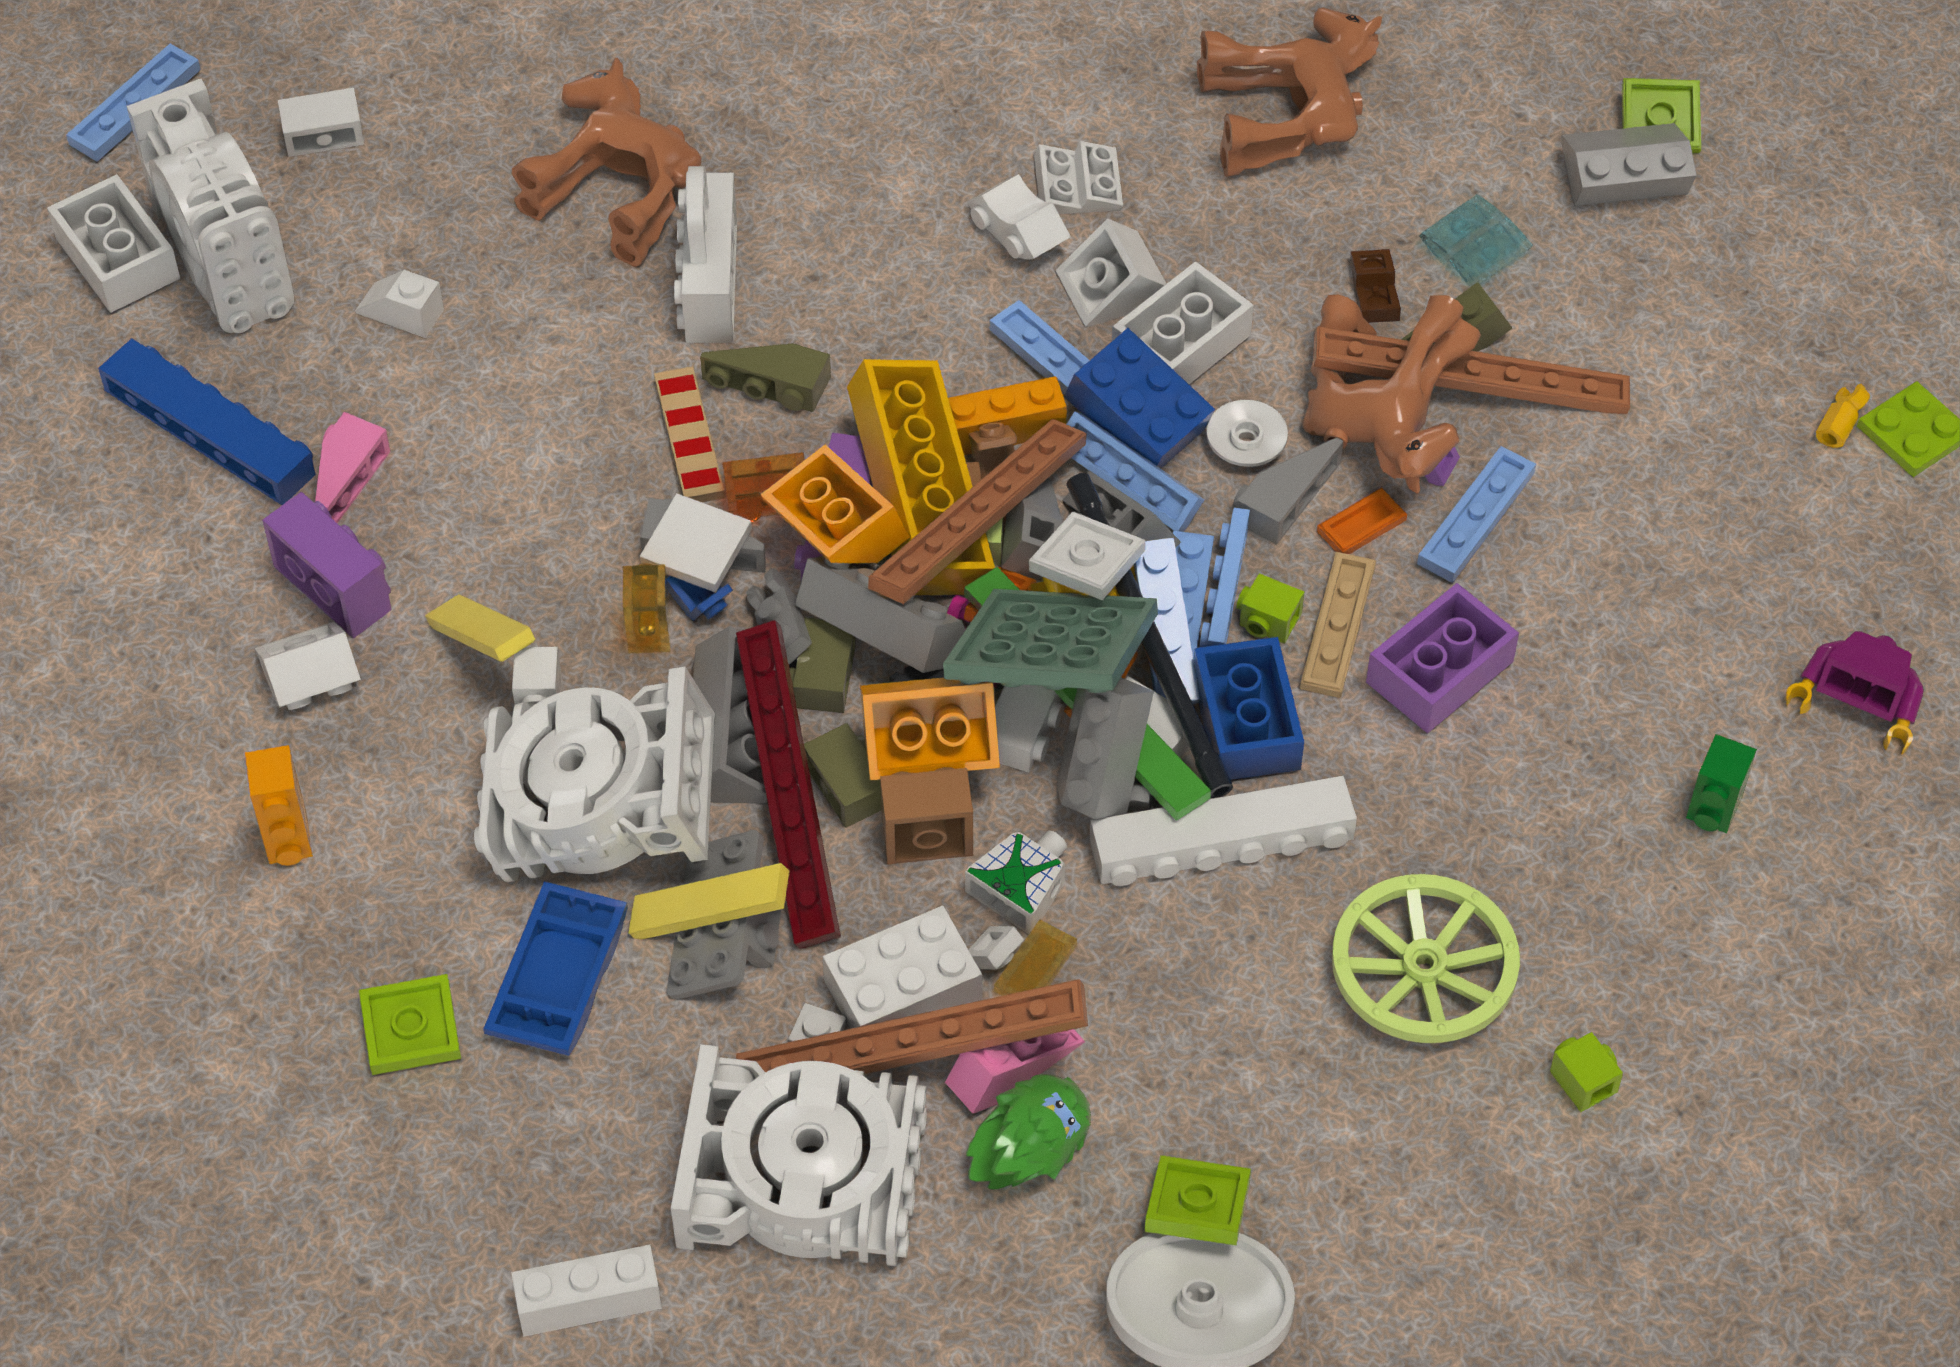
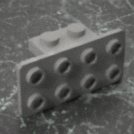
M751 830L708 842V860L690 862L687 857L683 885L760 868L764 842L763 835L757 830ZM781 910L676 932L667 994L673 999L679 1000L736 986L744 979L746 960L758 968L774 966L776 946L779 942L778 931Z

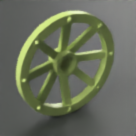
M1410 874L1377 883L1365 890L1350 903L1340 918L1335 931L1332 947V967L1336 983L1344 999L1371 1026L1388 1035L1407 1041L1443 1043L1462 1039L1477 1033L1492 1023L1503 1012L1516 987L1520 968V953L1517 938L1510 922L1499 907L1483 893L1463 882L1448 877L1430 874ZM1420 895L1441 897L1461 905L1436 940L1426 937ZM1406 896L1412 942L1410 944L1404 942L1375 917L1371 911L1385 902ZM1474 913L1485 922L1497 940V944L1449 955L1446 952ZM1360 923L1400 959L1349 957V942L1357 925ZM1502 959L1503 962L1502 976L1493 993L1449 972L1450 970ZM1428 963L1431 965V968L1422 969L1418 965ZM1353 973L1403 975L1404 977L1376 1003L1360 987ZM1439 984L1481 1004V1006L1461 1017L1445 1020L1436 985ZM1415 987L1422 989L1430 1022L1407 1019L1390 1011Z

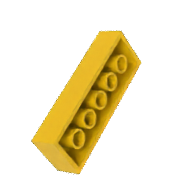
M863 359L847 385L873 488L895 507L910 537L893 550L891 556L897 553L973 487L938 360ZM986 533L915 595H964L965 586L993 570L995 565Z

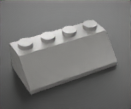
M824 556L807 559L795 603L796 606L923 673L944 669V661L965 632L963 622L947 614L948 610L946 607L934 602H924L915 596H912L904 604L868 589V579L874 570L859 568L851 563H830Z
M729 626L696 645L693 679L715 713L711 802L768 804L736 632L739 631Z

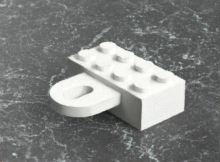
M688 166L686 189L678 190L679 213H685V215H681V219H677L678 243H683L679 249H676V273H682V275H678V280L674 282L675 304H682L677 305V329H685L686 343H733L737 246L734 173H706L705 166Z

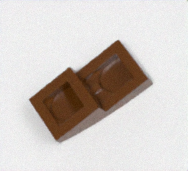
M1390 249L1351 251L1350 260L1355 293L1363 318L1368 323L1400 321L1401 307L1395 288V268Z

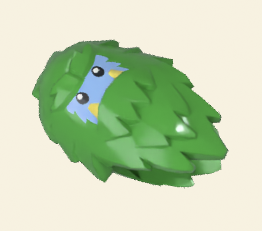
M1039 1074L1031 1077L1030 1080L1016 1082L1015 1088L996 1096L998 1105L980 1124L966 1151V1156L972 1157L968 1170L970 1180L974 1182L989 1181L988 1188L992 1190L1001 1189L1009 1185L1014 1187L1040 1175H1048L1055 1180L1064 1165L1072 1161L1074 1152L1083 1147L1091 1125L1090 1104L1084 1093L1069 1077L1063 1079L1051 1074Z

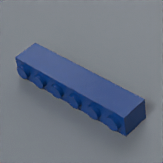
M131 338L98 368L104 390L281 505L289 501L316 475L312 460L313 454L304 443L298 440L292 441L283 435L273 423L259 420L243 404L239 402L233 403L223 397L213 385L201 383L192 377L190 372L182 365H173L165 360L152 346L145 347Z

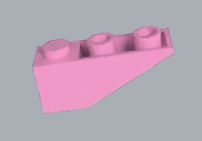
M1072 1029L961 1053L945 1083L974 1114L997 1105V1095L1015 1088L1016 1082L1030 1080L1031 1077L1043 1073L1085 1043V1041Z

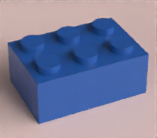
M1129 328L1124 330L1073 375L1064 395L1083 415L1160 469L1205 430L1215 411L1213 406Z
M1278 637L1195 648L1194 667L1200 698L1199 708L1204 729L1214 751L1219 755L1230 780L1301 770L1304 738Z

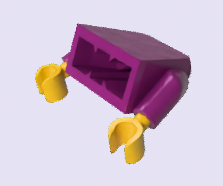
M1855 631L1845 641L1838 640L1822 644L1817 648L1800 676L1803 679L1802 682L1794 683L1788 687L1786 706H1788L1792 698L1801 697L1805 700L1801 704L1800 714L1808 712L1812 702L1811 690L1816 686V691L1890 722H1892L1893 718L1897 720L1896 725H1893L1888 730L1883 740V746L1887 750L1891 738H1899L1904 743L1901 754H1904L1913 740V734L1909 729V725L1915 723L1924 689L1916 671L1910 668L1912 654L1909 651L1898 647L1896 642L1889 636L1873 637L1864 632Z

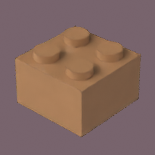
M943 767L929 772L910 773L902 771L889 776H880L882 826L887 864L973 856V806L967 768L954 769Z

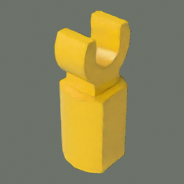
M1862 383L1858 384L1852 393L1846 387H1842L1835 396L1837 402L1831 403L1816 430V437L1820 443L1832 448L1843 447L1858 420V410L1864 407L1870 399V394Z

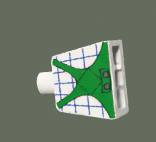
M1051 830L1047 831L1037 843L1021 832L1012 833L968 867L965 871V892L1031 936L1065 883V863L1059 856L1067 849V844L1059 834Z

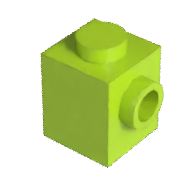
M1259 573L1252 586H1245L1239 595L1236 609L1241 610L1239 625L1245 627L1247 632L1255 637H1278L1279 642L1285 644L1302 615L1305 592Z
M1593 1032L1579 1039L1576 1037L1568 1038L1559 1044L1554 1051L1550 1068L1551 1074L1580 1112L1618 1093L1623 1072L1618 1067L1617 1059L1611 1048L1606 1044H1601Z

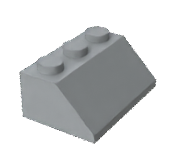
M1675 123L1561 135L1560 138L1574 206L1685 195L1689 193L1697 176L1690 141Z
M1122 677L1113 691L1091 693L1086 691V689L1077 688L1056 784L1062 805L1093 819L1127 814L1154 691Z

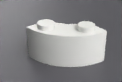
M1019 174L1004 180L968 201L971 207V217L975 225L981 230L986 228L1013 258L1034 259L1071 237L1053 202H1044L1036 197L1026 186Z

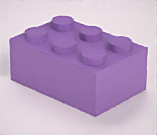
M300 492L262 520L274 567L353 639L392 610L389 599L391 589L385 580L384 569H386V565L383 559L375 550H366L348 526H339L321 502H313L304 493Z
M1456 583L1370 653L1366 683L1428 734L1514 662L1519 632Z

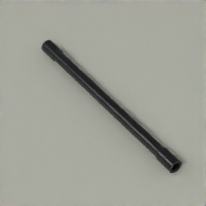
M1079 473L1071 477L1067 481L1066 486L1079 514L1110 526L1103 511L1102 502L1089 474ZM1129 569L1115 585L1119 596L1143 598L1131 569ZM1154 621L1141 644L1195 759V767L1201 780L1211 790L1210 798L1222 797L1233 789V785L1219 755L1211 745Z

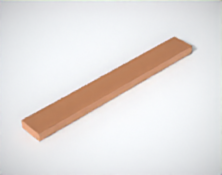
M1317 326L1314 333L1313 367L1390 379L1404 358L1410 341ZM1471 351L1447 366L1435 384L1438 387L1602 413L1627 414L1630 410V376Z
M1050 420L869 576L868 589L899 603H906L1086 445L1087 433L1057 420Z
M1077 979L736 1054V1059L756 1061L765 1072L785 1064L801 1061L834 1063L854 1071H864V1074L1086 1027L1088 1026L1085 988L1081 980Z

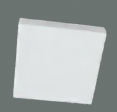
M676 493L641 553L640 563L643 566L716 593L752 530L751 520Z
M1072 512L1029 560V571L1103 600L1145 552V540Z

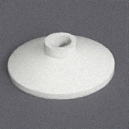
M1237 400L1221 406L1213 413L1207 425V440L1214 453L1228 463L1244 467L1260 466L1274 460L1284 450L1288 438L1287 425L1282 415L1273 407L1255 400ZM1250 438L1252 441H1243L1241 439Z

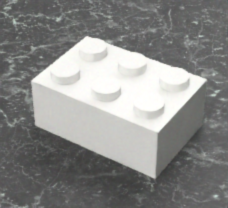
M117 174L47 207L57 241L110 313L180 279L172 246Z
M1195 261L1112 326V341L1129 328L1179 376L1190 384L1251 336L1254 305Z
M943 905L822 956L824 982L842 1015L846 1017L850 1029L976 1002L982 999V973Z

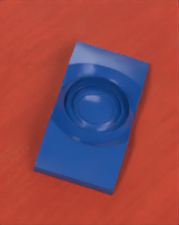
M544 881L483 1028L484 1034L569 1056L584 1031L597 989L615 953L628 909L627 902Z

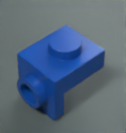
M669 576L662 583L693 622L703 614L710 620L728 606L724 599L733 591L730 585L726 584L724 587L719 586L715 593L673 576Z

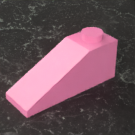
M346 412L341 415L335 425L332 424L327 428L322 441L315 502H321L336 523L339 522L390 453L385 428Z

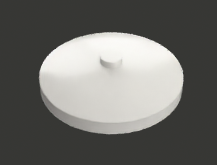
M1150 1233L1132 1243L1119 1255L1110 1270L1107 1280L1106 1309L1115 1333L1137 1355L1161 1367L1251 1366L1269 1356L1279 1347L1287 1336L1293 1320L1295 1292L1293 1282L1286 1267L1267 1247L1239 1233L1237 1246Z

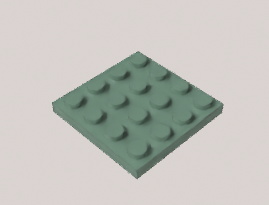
M993 589L944 661V679L960 680L961 683L968 685L993 682L1001 683L1006 687L1038 685L1048 690H1061L1067 687L1082 688L1091 693L1113 691L1158 615L1157 598L1107 595L1103 600H1100L1090 595Z

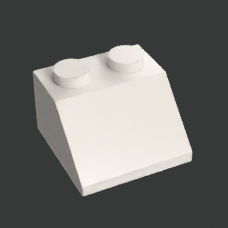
M1110 219L1104 221L1055 270L1085 327L1126 316L1166 285L1138 231Z
M335 621L255 648L275 702L279 707L287 705L288 710L306 706L312 703L311 696L326 691L328 696L347 692L353 688L351 683L361 680L345 631Z

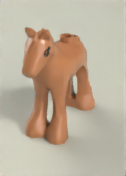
M1324 7L1319 8L1314 14V29L1327 42L1304 38L1274 46H1248L1240 44L1218 31H1201V57L1197 60V78L1201 92L1213 90L1240 91L1264 87L1289 88L1292 100L1300 110L1292 120L1279 124L1259 123L1242 116L1226 113L1223 137L1220 144V160L1225 176L1239 175L1245 169H1256L1276 160L1300 156L1303 149L1312 144L1321 146L1330 142H1346L1354 137L1359 127L1356 115L1362 114L1363 103L1360 92L1351 93L1346 75L1355 71L1356 68L1361 67L1362 64L1376 55L1380 42L1375 32L1381 25V16L1366 22L1357 15L1334 11ZM1232 66H1269V67H1265V68H1255V69H1239V68H1235V67H1232Z
M617 57L614 59L610 70H599L564 84L562 91V101L568 107L596 111L591 113L580 131L564 149L552 155L522 159L512 167V176L522 190L514 200L516 207L521 213L540 221L553 207L564 201L585 177L599 167L607 166L621 174L642 178L649 184L648 194L642 200L628 203L613 210L608 216L613 233L610 243L613 254L617 259L637 267L646 259L649 247L659 239L664 223L676 208L673 198L675 187L680 189L686 187L688 166H700L702 158L699 152L685 141L684 134L678 127L671 124L665 127L640 116L641 94L639 93V88H637L632 79H627L623 76V65Z
M1339 294L1326 297L1321 308L1322 321L1320 327L1377 336L1375 329L1363 318L1360 307L1356 302ZM1447 295L1430 296L1425 313L1414 328L1404 358L1389 380L1374 379L1346 384V372L1313 367L1312 362L1310 372L1317 380V388L1308 392V408L1302 420L1303 429L1310 435L1324 437V442L1337 437L1343 440V449L1346 448L1348 443H1374L1376 456H1378L1380 468H1382L1383 472L1394 479H1405L1408 488L1418 494L1420 492V478L1430 474L1452 448L1459 443L1457 430L1451 424L1442 423L1421 431L1420 429L1425 425L1432 391L1441 373L1447 366L1471 352L1481 336L1476 327L1461 318L1464 307L1459 301Z

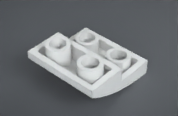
M1084 141L1079 142L1075 151L1038 145L1034 153L1038 197L1044 202H1053L1058 214L1121 210L1123 200L1116 147Z

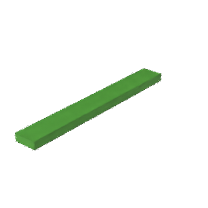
M996 567L965 586L964 596L979 611L993 589H1019ZM1066 687L1061 690H1054L1073 710L1077 688ZM1147 724L1135 777L1177 821L1208 801L1211 797V790Z

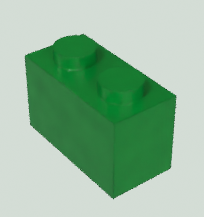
M1715 734L1698 773L1686 818L1694 821L1703 830H1719L1727 833L1743 797L1757 749Z

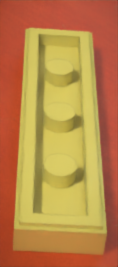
M460 594L425 615L429 625L434 630L500 662L508 659L536 640L530 627Z
M782 863L635 895L628 934L634 939H647L784 909L789 870Z

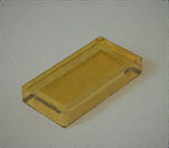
M1039 919L994 984V992L1004 996L1050 986L1077 947V938Z

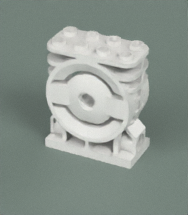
M200 78L128 105L127 110L153 210L158 219H165L175 246L192 281L203 298L208 301L223 331L227 333H243L256 323L269 318L278 319L285 316L294 304V294L277 218L269 208L251 167L234 138L226 131L220 134L217 133L208 90L202 79Z
M687 668L669 669L667 683L644 686L630 701L610 690L584 687L554 694L532 707L527 702L518 703L514 706L512 717L503 706L494 707L490 710L489 717H486L484 720V732L487 740L486 752L481 755L480 761L483 773V786L477 795L480 820L479 827H476L474 830V842L478 852L484 853L496 875H499L505 882L516 881L519 878L521 867L529 878L541 877L544 873L545 864L552 873L564 871L573 874H594L622 866L643 852L649 856L684 851L690 862L708 860L715 713ZM618 741H625L626 756ZM536 797L548 808L547 822L544 821L546 815L544 809L532 802L536 800Z
M700 1044L671 1203L676 1248L695 1250L696 1242L731 1246L743 1236L749 1234L767 1248L789 1256L800 1258L831 1256L833 1259H841L843 1252L856 1251L861 1263H869L871 1253L886 1255V1264L888 1266H896L898 1257L907 1258L910 1236V1230H907L909 1216H913L916 1193V1189H913L915 1175H919L921 1163L920 1136L925 1134L927 1108L925 1103L927 1086L919 1085V1076L915 1075L908 1076L907 1086L893 1085L892 1075L887 1072H882L879 1083H874L865 1077L864 1071H854L845 1066L823 1061L794 1062L765 1072L756 1061L721 1058L719 1046ZM717 1121H724L723 1126H717L716 1124ZM860 1123L869 1132L870 1151L863 1169L853 1179L860 1167L863 1154L862 1134L858 1125ZM759 1130H761L758 1140L760 1165L767 1179L776 1188L781 1190L779 1205L771 1202L773 1186L760 1175L751 1157V1139ZM807 1146H816L820 1148L818 1151L814 1153H806L801 1151L803 1148ZM714 1172L725 1173V1181L710 1180L707 1177ZM832 1194L830 1207L822 1209L824 1196Z

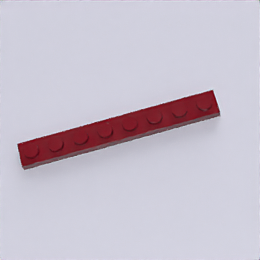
M776 620L736 632L778 859L779 863H782L789 870L786 902L794 944L799 949L840 938L841 933L782 628Z

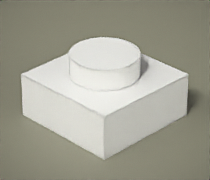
M989 926L968 950L979 969L997 970L1012 960L1014 957L1013 951L1024 939L1014 926Z
M805 1003L788 1038V1042L843 1031L847 1024L846 1017Z

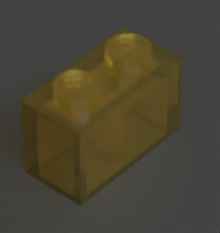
M643 563L636 566H623V613L629 654L671 652L670 605L665 564L652 565Z

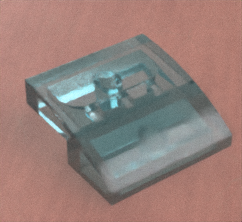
M1477 194L1419 235L1433 255L1443 264L1450 262L1469 286L1474 285L1476 282L1481 285L1533 246L1528 238L1505 214Z

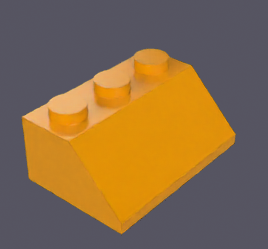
M826 444L761 494L763 500L830 563H878L910 538L895 507Z
M933 678L860 685L870 780H880V776H889L902 771L919 773L935 771L943 767L954 769L967 768V771L1000 768L993 682L968 685L961 683L960 680Z

